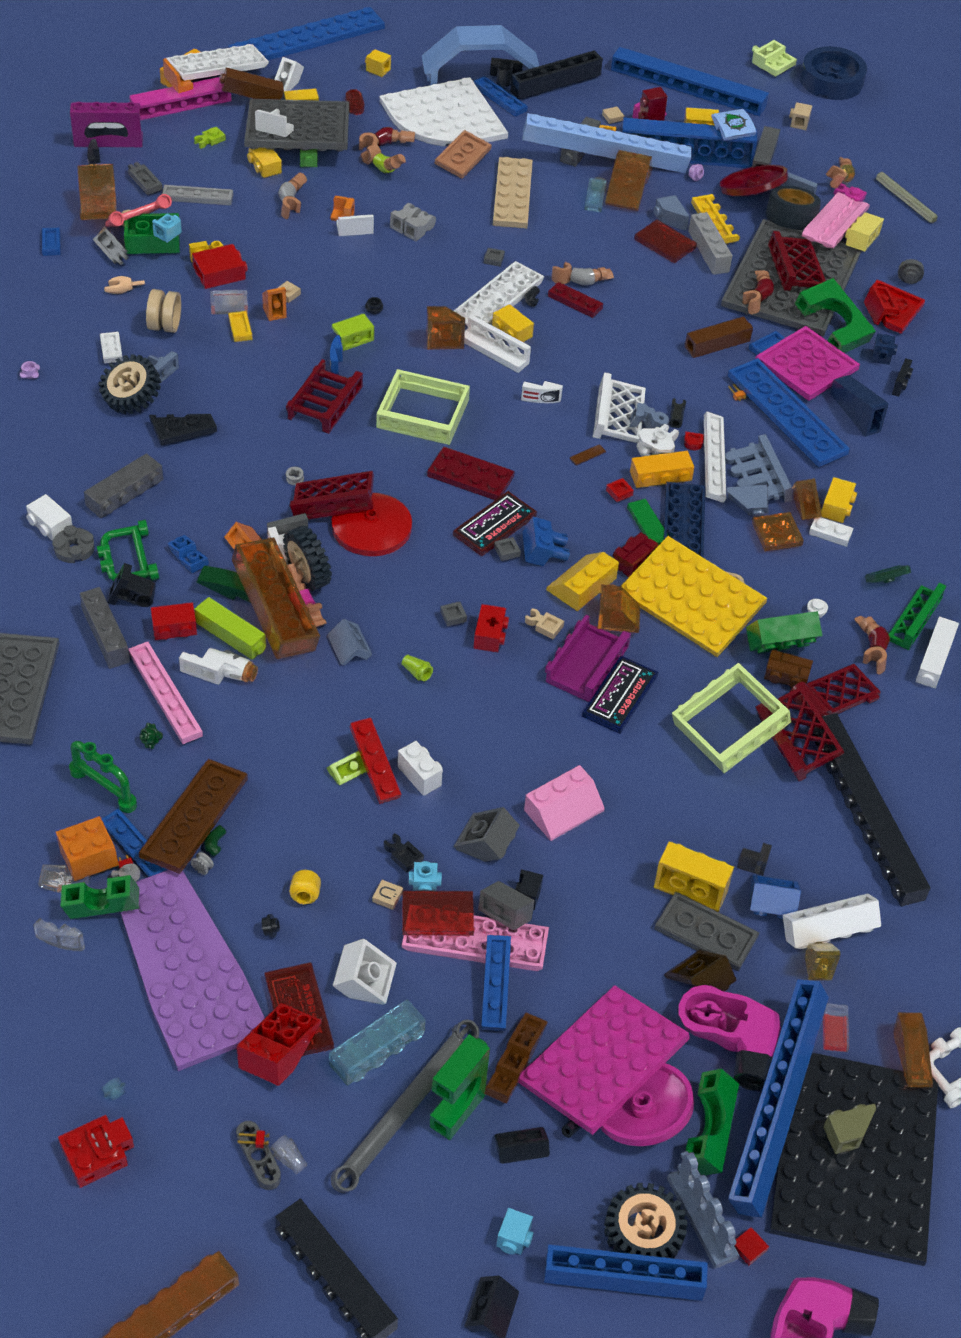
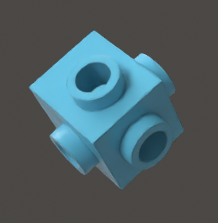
M428 861L414 862V871H409V885H413V897L436 898L437 886H441L442 872H437V863Z

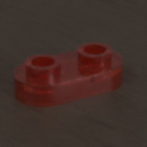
M356 89L347 91L345 101H349V112L354 115L364 113L365 103L361 92Z

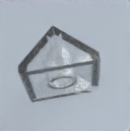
M247 290L210 291L211 315L247 311L248 314Z

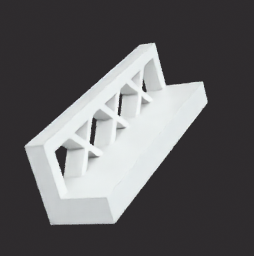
M473 315L468 317V329L460 335L461 342L517 373L529 364L531 346ZM474 324L478 325L481 331L474 328ZM488 331L493 334V336L495 337V339L490 336V334L488 333ZM503 339L508 342L509 346L504 343ZM518 348L524 350V354L520 353Z

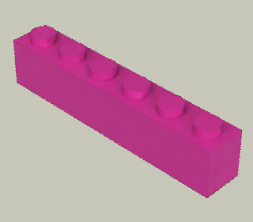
M220 77L193 82L192 90L179 94L173 87L129 96L130 102L140 103L141 120L232 101L231 93L222 91L221 83H219Z

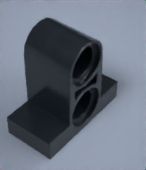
M491 58L490 75L497 76L496 83L499 86H510L511 74L523 71V64L520 61Z
M124 563L110 587L107 603L115 605L118 599L141 607L151 606L154 600L156 584L149 579L132 574V565Z

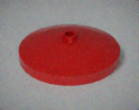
M372 493L374 505L371 510L332 516V532L336 541L346 550L362 556H382L395 552L408 541L412 532V517L407 507L394 497L381 493Z

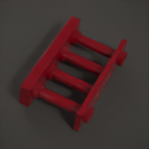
M322 359L318 365L314 366L312 373L293 399L288 401L286 405L288 420H292L298 412L320 420L322 432L329 434L362 389L363 373L355 371L352 377L346 378L326 371L325 360ZM326 378L345 386L339 390L322 384L320 381ZM316 389L336 396V399L329 401L311 393ZM305 401L326 407L328 410L321 413L304 407L303 404Z

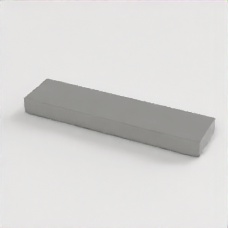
M164 185L162 194L169 195L172 201L218 205H232L234 195L231 189Z

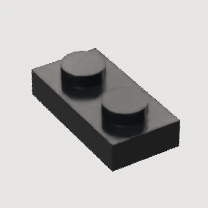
M905 358L895 381L892 395L899 397L901 391L906 390L909 381L907 379H910L913 373V368H911L912 360Z

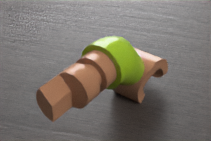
M376 143L367 147V151L360 155L365 164L373 163L383 173H391L406 162L402 154L392 157L385 156Z

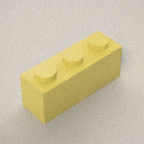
M865 212L861 217L857 218L856 223L853 222L851 229L848 228L845 234L847 239L845 245L865 252L879 236L884 218Z

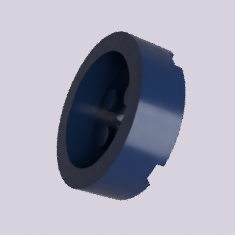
M833 46L819 47L805 55L800 80L804 88L816 96H819V94L825 95L830 100L849 99L861 92L867 73V65L861 56L848 49Z

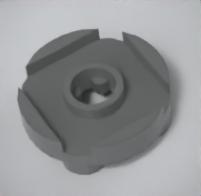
M73 525L66 526L63 531L55 536L52 542L56 557L66 563H75L74 560L79 559L84 561L95 550L93 534L85 529L76 528Z

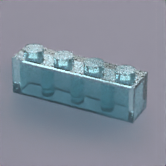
M407 999L329 1053V1065L347 1086L352 1082H358L372 1068L380 1067L392 1054L400 1053L409 1042L420 1039L425 1032L426 1019Z

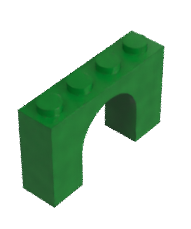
M834 278L800 292L794 303L804 316L823 309L832 310L840 314L845 320L846 326L832 332L828 342L844 353L870 342L876 332Z
M470 1034L432 1080V1091L442 1097L443 1100L430 1115V1128L448 1140L452 1139L485 1097L490 1047L482 1039L474 1038Z

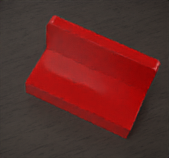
M871 286L864 304L874 324L879 325L884 314L897 315L900 309L888 287Z

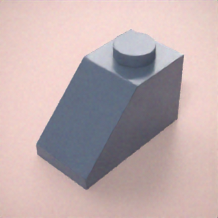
M676 195L658 198L654 207V214L660 222L681 230H687L689 215Z
M767 485L727 487L728 497L748 515L761 517L764 514H769Z

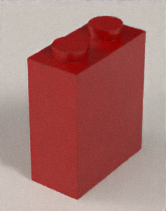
M234 244L192 253L193 268L204 289L246 280L247 264L245 261H242L241 253L239 250H236Z

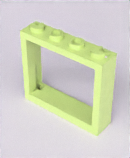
M397 369L377 412L376 428L450 445L469 401L470 386ZM401 388L459 402L449 425L391 412L390 410Z
M739 663L730 670L727 669L722 676L712 680L706 688L695 693L690 700L683 705H679L678 709L672 712L674 724L723 773H726L791 723L790 711ZM740 682L773 714L719 754L687 721Z

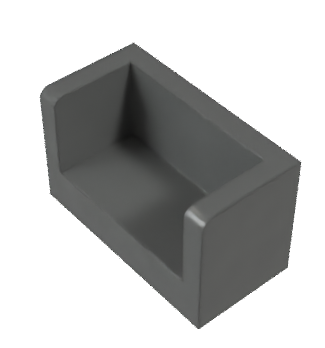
M497 881L480 891L478 910L508 928L515 930L532 920L534 900L508 885Z

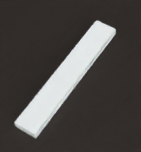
M706 412L704 415L706 497L724 503L726 500L724 417Z

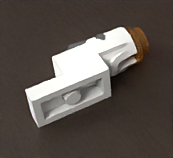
M209 648L203 658L182 652L179 657L181 672L218 685L224 676L243 682H253L258 672V666L254 665L253 662L230 650L222 652Z

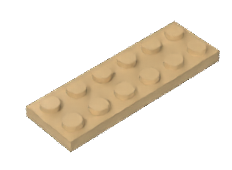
M499 157L493 226L527 228L533 160Z

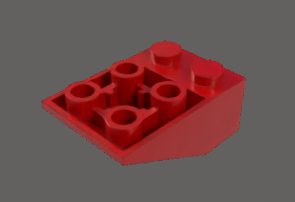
M280 1003L237 1045L238 1068L279 1086L295 1070L319 1028L321 1020Z

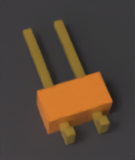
M733 384L735 389L738 391L734 392L733 389L730 386H728V388L733 393V398L735 399V401H741V399L743 398L746 399V393L744 392V390L740 391L736 387V385Z

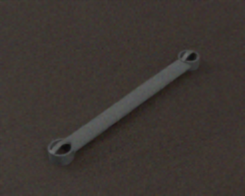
M467 1019L453 1027L452 1035L343 1166L336 1168L332 1172L330 1181L334 1190L345 1193L356 1188L362 1173L432 1090L433 1077L464 1041L462 1039L463 1036L471 1030L474 1038L479 1037V1029L475 1022ZM461 1025H466V1027L459 1033ZM341 1170H346L342 1174V1176L339 1179H337L339 1172ZM351 1175L352 1183L350 1187L343 1188L340 1186Z

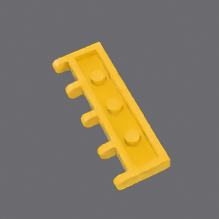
M713 194L692 197L691 203L698 214L705 212L709 214L725 243L739 241V235L731 233L734 227L731 224L726 225L724 222L727 220L726 214L718 212L721 206L718 203L713 204L712 201L715 200Z

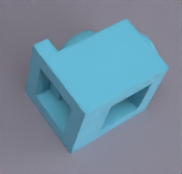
M167 213L159 220L154 219L152 221L154 236L167 243L182 233L181 220L177 215L171 216Z

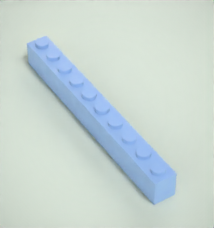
M527 113L523 128L522 140L681 173H686L691 160V147L592 127L571 121L558 120L537 114Z

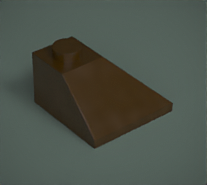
M698 950L664 974L665 978L695 987L701 985L713 986L724 992L730 988L732 983L737 981L726 955Z

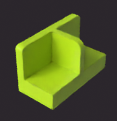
M365 314L332 324V329L337 335H340L343 351L374 341V325Z

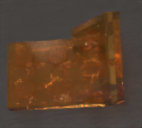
M618 151L605 200L606 205L639 211L645 184L648 183L652 173L651 156Z
M113 164L78 165L81 203L80 219H108L111 213L117 211Z

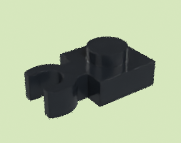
M395 833L392 835L394 844H390L387 840L384 841V849L391 853V859L406 873L414 868V862H422L424 860V855L409 841L402 844L400 836Z

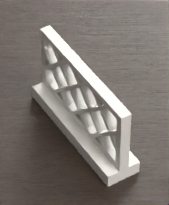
M604 372L599 385L593 437L600 439L603 434L638 443L640 441L638 433L641 431L642 421L637 427H629L630 420L628 418L631 417L633 409L630 407L631 404L644 403L646 388L612 380L611 374ZM612 387L619 388L621 392L617 393ZM631 392L640 393V396L635 397ZM626 395L630 400L625 401L621 396ZM616 399L620 404L615 405L611 400ZM625 408L629 413L623 414L620 409ZM615 412L619 417L613 418L610 413ZM623 420L627 426L622 427L618 422ZM610 425H614V427L617 430H611L607 428ZM631 429L636 436L629 434L627 431Z

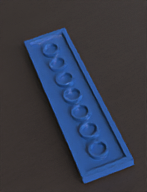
M758 358L728 370L727 376L741 390H744L746 395L818 467L849 454L850 448Z

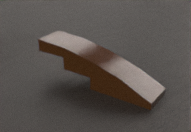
M529 1013L524 1014L509 1039L505 1052L497 1063L495 1073L486 1086L485 1095L506 1104L508 1103L519 1083L522 1072L527 1068L548 1021Z

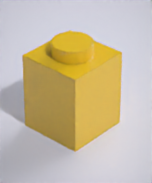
M374 49L365 58L366 71L383 77L391 70V55Z

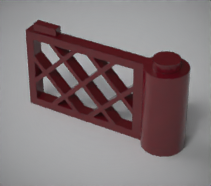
M855 664L807 684L799 682L790 690L791 692L802 686L821 716L834 713L839 714L866 701L870 704L879 700L881 692ZM853 672L857 679L846 677V674ZM830 681H840L842 686L830 684ZM845 683L856 685V690L846 688ZM815 687L825 688L826 692H818ZM860 687L868 688L870 693L859 691ZM829 690L841 692L840 697L830 695ZM844 693L855 696V699L843 698ZM800 694L793 698V701L797 705L802 706L804 698ZM828 700L839 703V706L832 708ZM804 711L807 717L812 721L814 714L811 712Z

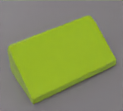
M359 751L326 767L339 786L367 772Z

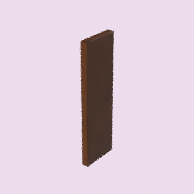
M599 444L571 456L570 460L575 465H579L606 453V450Z

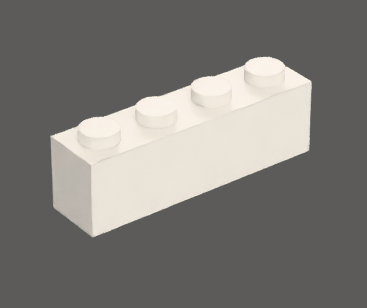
M870 894L783 915L786 941L797 949L807 948L810 944L828 943L831 939L838 937L848 938L858 932H871L873 928L881 927L879 901Z

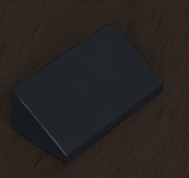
M544 1127L494 1134L501 1164L544 1158L550 1155L549 1139Z

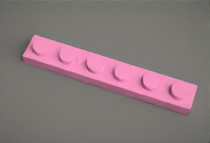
M149 642L129 648L128 651L131 659L181 743L185 744L203 737L200 726Z

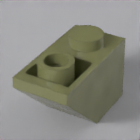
M860 1104L852 1110L844 1112L837 1110L828 1115L824 1130L835 1154L859 1148L875 1113V1104L867 1106Z

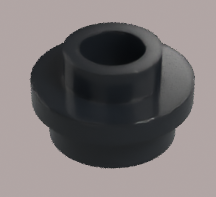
M371 297L367 300L365 309L372 314H377L383 310V303L381 299Z
M268 914L267 917L262 918V930L265 936L273 938L280 931L279 920L274 918L273 914Z

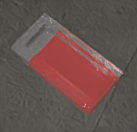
M827 1003L823 1015V1050L848 1052L849 1018L847 1005Z

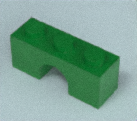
M131 875L107 878V888L104 889L90 888L85 882L62 885L61 908L70 919L139 909V887Z

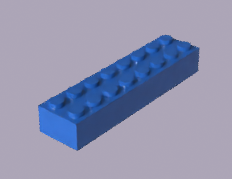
M623 117L622 133L691 147V160L689 164L735 168L752 167L757 145V132L754 136L724 141L720 130H716L715 125Z

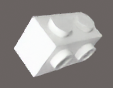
M415 741L398 750V768L423 796L442 785V766L430 757L425 747H422Z

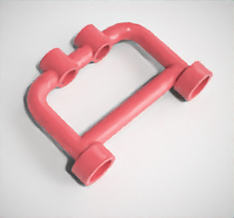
M161 194L155 202L125 213L115 211L109 215L105 226L107 228L122 226L127 219L141 214H149L158 209H167L171 206L172 199L167 194Z

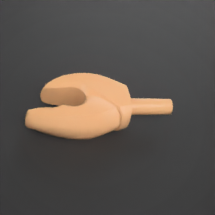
M118 276L109 280V286L105 287L104 291L112 294H123L133 290L132 286L145 285L144 280L131 282L129 277Z

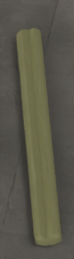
M884 172L877 174L876 180L929 223L937 221V214Z

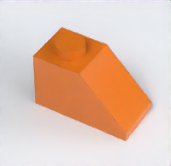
M285 287L263 292V309L268 320L273 321L287 318Z

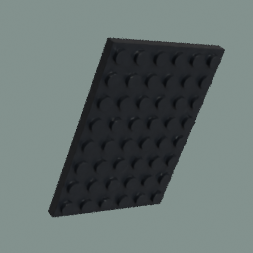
M812 1053L777 1166L769 1233L925 1266L928 1250L938 1083L930 1076ZM860 1104H865L866 1106L875 1104V1113L859 1148L835 1154L824 1130L828 1115L837 1110H842L843 1112L852 1110Z

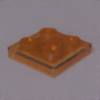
M791 512L753 517L752 524L764 551L803 545L804 540Z

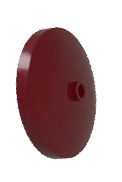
M761 165L739 170L720 181L721 192L731 196L757 195L785 183L788 179V171L786 167L780 165Z

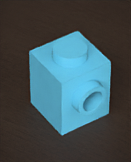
M508 1208L498 1234L496 1247H499L507 1254L516 1253L521 1255L524 1246L529 1248L534 1232L530 1231L533 1216Z

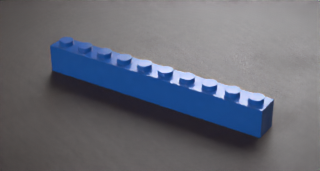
M619 47L612 56L611 70L737 110L744 109L747 113L757 116L762 114L767 105L769 92Z
M797 979L728 1200L738 1214L759 1218L763 1216L829 999L820 981Z

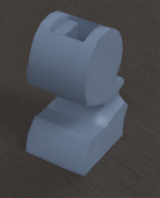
M637 403L631 413L629 427H637L641 421H644L646 428H660L664 424H668L669 418L663 412H655L654 408L648 407L646 403Z

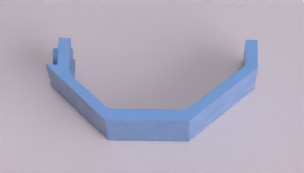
M502 25L456 26L422 55L424 73L426 74L427 82H430V86L437 84L439 68L461 51L504 50L529 69L539 66L536 52Z

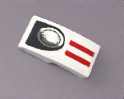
M524 381L521 400L533 403L560 402L563 385L544 381L543 386Z

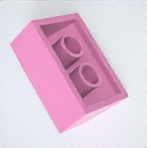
M580 765L526 794L524 811L550 841L605 810L594 780Z

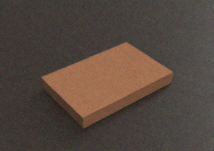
M464 130L435 159V164L463 179L491 150L492 145Z

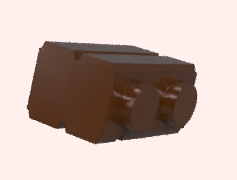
M772 650L764 679L775 684L788 685L791 688L799 682L807 684L813 660Z

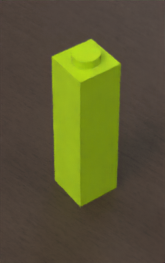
M210 597L194 609L198 625L251 660L264 652L266 648L265 633Z

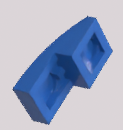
M340 335L334 337L330 348V372L338 375V362H343V347Z

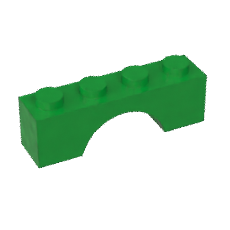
M722 1068L702 1072L697 1094L705 1110V1128L701 1136L688 1138L686 1151L688 1153L692 1152L698 1162L697 1170L701 1176L722 1173L739 1083Z

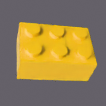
M669 841L658 864L654 888L671 895L678 892L719 912L728 893L734 866L708 857L704 853L685 848L681 844Z

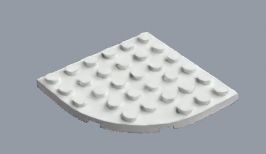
M463 78L380 96V103L393 123L400 130L415 132V139L425 143L446 146V144H451L464 130L486 142L508 138L507 130L471 78Z

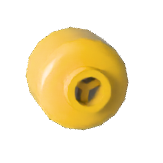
M311 870L297 871L291 879L289 889L291 898L300 904L315 902L320 893V877Z

